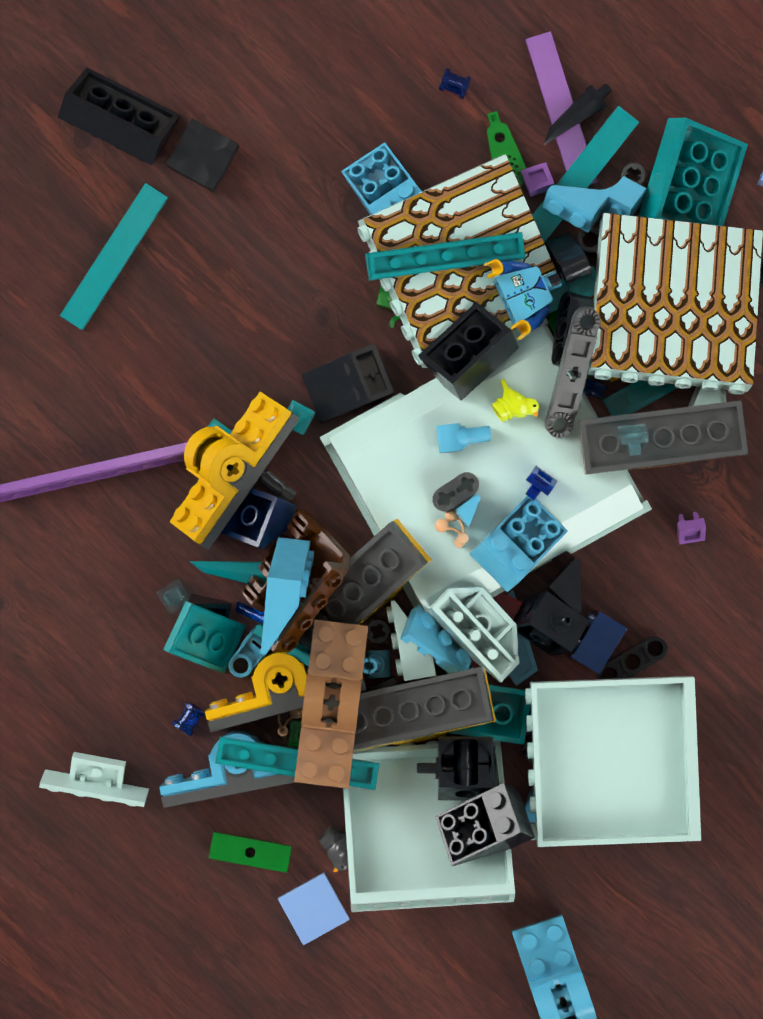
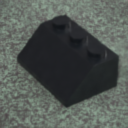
M476 302L418 356L439 382L462 401L511 356L519 346L512 330Z

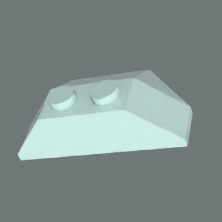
M483 587L448 588L430 607L440 626L468 653L473 661L485 668L499 682H502L519 664L517 624Z

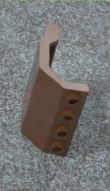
M298 509L292 521L287 525V528L298 540L310 541V550L314 551L313 567L309 577L306 598H300L299 607L282 630L278 640L271 646L270 649L273 652L290 653L298 645L301 636L311 627L314 618L326 606L328 598L341 585L343 577L349 570L350 555L323 526L319 525L309 513L302 509ZM284 534L280 535V538L291 539L290 537ZM277 541L263 559L264 562L258 567L266 578H268ZM252 575L249 580L250 582H247L241 593L252 606L264 612L267 582H264L257 575Z

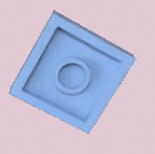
M325 872L278 897L283 910L303 945L350 920Z

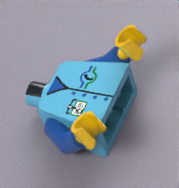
M494 259L485 263L484 266L492 268V273L488 274L487 278L490 279L497 276L493 281L513 324L511 330L514 328L519 329L521 335L517 339L521 340L531 331L540 327L549 314V304L553 301L550 291L562 286L560 277L556 271L543 277L538 266L531 267V265L524 262Z

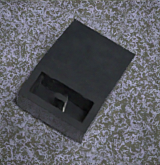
M375 343L301 374L320 424L394 395Z
M502 783L435 816L451 866L506 851L535 838L518 788L506 783Z

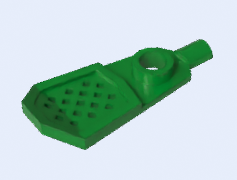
M497 111L488 113L487 116L491 126L487 129L491 160L506 154L509 163L513 164L511 167L515 171V177L518 178V184L522 187L524 180L521 170L527 168L507 124L500 122ZM502 134L505 140L499 143L495 140V135Z

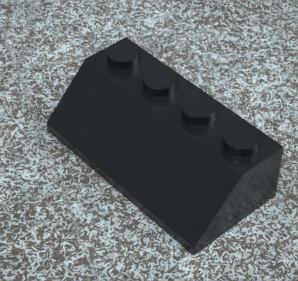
M89 68L82 72L65 93L58 118L70 125L76 126L150 165L162 153L180 117L178 113Z

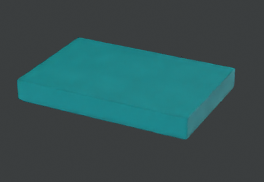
M185 601L163 650L224 674L246 625Z

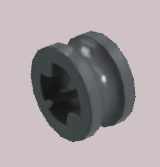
M637 163L626 165L621 172V178L629 175L627 170L630 169L632 172L637 170L640 175L637 176L639 181L636 183L641 185L645 179L644 168Z

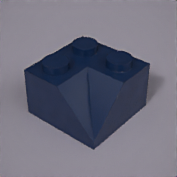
M251 488L221 534L262 549L288 530L287 525L292 520L297 505Z
M595 610L593 614L588 613L585 618L589 620V623L570 657L600 674L627 628L602 612Z

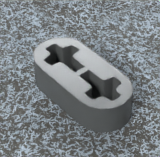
M470 472L458 475L434 493L432 497L434 507L440 511L453 509L477 492L479 488L478 478ZM463 477L467 480L472 478L474 481L471 485L473 490L469 492L467 489H464L458 493L456 488L461 486V479ZM452 491L455 493V496L449 500L450 506L446 507L444 504L439 505L437 503L440 499L439 493L443 492L445 495Z

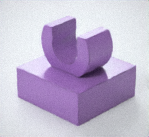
M546 162L521 170L522 178L530 197L547 192L552 185H555Z
M693 512V520L685 521L683 514H679V522H677L679 545L705 541L706 525L704 518H699L698 513Z

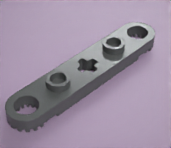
M588 306L580 307L572 316L545 419L546 430L555 438L567 437L571 430H573L575 416L578 412L595 348L601 319L599 314ZM585 314L592 315L591 325L585 328L581 327L580 318L585 316ZM573 367H575L579 373L578 375H573L572 379H570L567 371H572ZM558 417L565 418V426L560 430H554L553 421H556L555 419H558Z

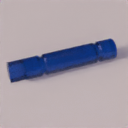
M237 601L236 612L263 624V612Z

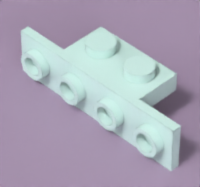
M78 752L73 753L70 774L45 769L39 788L48 789L52 792H66L79 797L87 796L106 802L114 801L125 803L129 806L144 807L149 788L123 784L126 761Z

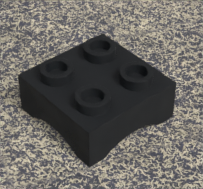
M192 118L166 165L168 168L214 193L238 151L239 144Z

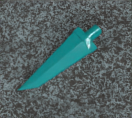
M190 561L206 574L243 583L250 582L249 580L252 575H257L264 582L267 580L258 568L262 562Z

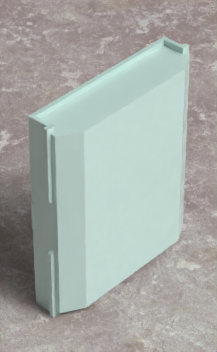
M546 318L540 327L531 331L521 340L517 339L521 335L520 330L514 329L512 332L519 348L462 401L435 378L407 395L399 393L320 437L373 535L375 536L388 523L398 518L432 559L402 587L413 607L415 608L420 605L425 612H429L432 615L434 621L439 626L440 624L437 622L430 607L448 588L481 586L492 598L505 591L470 553L529 493L568 530L530 572L552 561V558L565 551L571 554L652 509L648 501L644 500L628 470L584 474L578 421L598 418L584 391L571 433L567 437L555 438L546 430L545 419L559 369L551 361L554 337L547 327L548 321ZM567 371V374L570 376V379H572L574 373L572 371ZM505 379L508 387L527 398L537 400L539 403L538 416L513 417L510 421L506 420L502 423L491 404L496 402L497 398H502L503 389L500 380ZM558 417V419H555L556 421H553L554 424H552L554 430H560L565 426L566 420L565 418ZM460 423V426H465L466 428L490 426L491 441L468 444L462 451L439 453L436 426ZM470 472L479 481V488L474 495H479L481 498L470 526L467 528L464 525L465 534H467L469 539L464 547L457 548L454 544L455 539L459 535L453 530L439 532L436 530V522L439 519H446L445 514L447 511L437 510L433 505L432 497L440 487L458 475ZM463 477L461 479V486L456 488L458 493L464 489L470 492L473 490L471 485L474 481L472 478L467 480ZM453 491L447 495L443 494V492L439 493L440 499L437 503L439 505L444 504L446 507L450 506L449 500L455 496V493ZM472 495L471 497H469L468 499H466L465 501H463L462 503H460L459 505H457V506L454 507L453 509L456 510V509L459 508L461 505H463L465 502H467L470 498H472L474 495ZM458 520L448 521L449 527L455 528L462 533V527Z

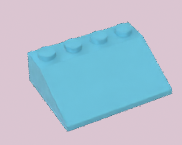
M278 537L267 578L261 654H267L299 607L300 598H306L309 577L311 576L314 561V551L310 550V541Z

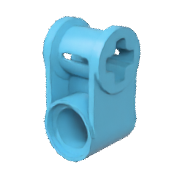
M255 627L240 644V648L229 662V670L236 677L243 678L248 676L267 655L261 654V649L252 643L253 640L260 646L262 643V638L253 633ZM244 658L247 660L249 666L245 673H238L234 670L233 665L236 659Z

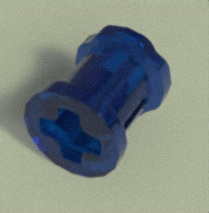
M446 68L439 91L447 90L459 95L460 99H464L472 77L467 76L465 78L452 73L451 69Z
M186 701L183 712L172 724L182 732L192 736L194 727L199 719L205 716V712L196 705Z

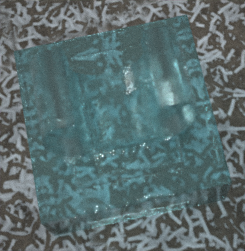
M645 424L618 427V437L621 445L627 444L630 456L641 455L640 443L649 442L648 430Z
M180 579L173 581L156 592L169 615L182 608L185 601H188L190 598Z

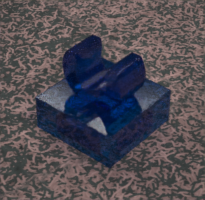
M536 465L526 481L532 484L527 490L526 495L535 500L540 492L548 496L555 487L557 480Z

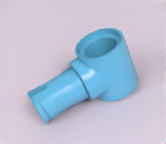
M460 423L436 426L439 453L462 451L468 444L491 441L490 426L466 428L465 426H460Z
M389 650L366 651L363 673L367 674V678L391 677Z

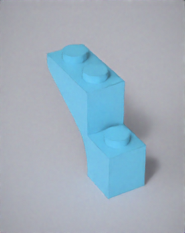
M624 176L617 184L603 190L552 185L547 190L542 208L570 222L575 227L589 232L602 213L633 216L642 203L646 188Z

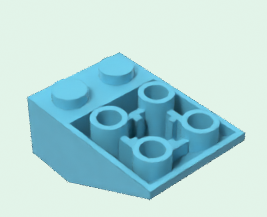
M385 142L341 171L370 215L422 192Z
M529 493L477 545L470 555L508 592L532 570L568 530Z

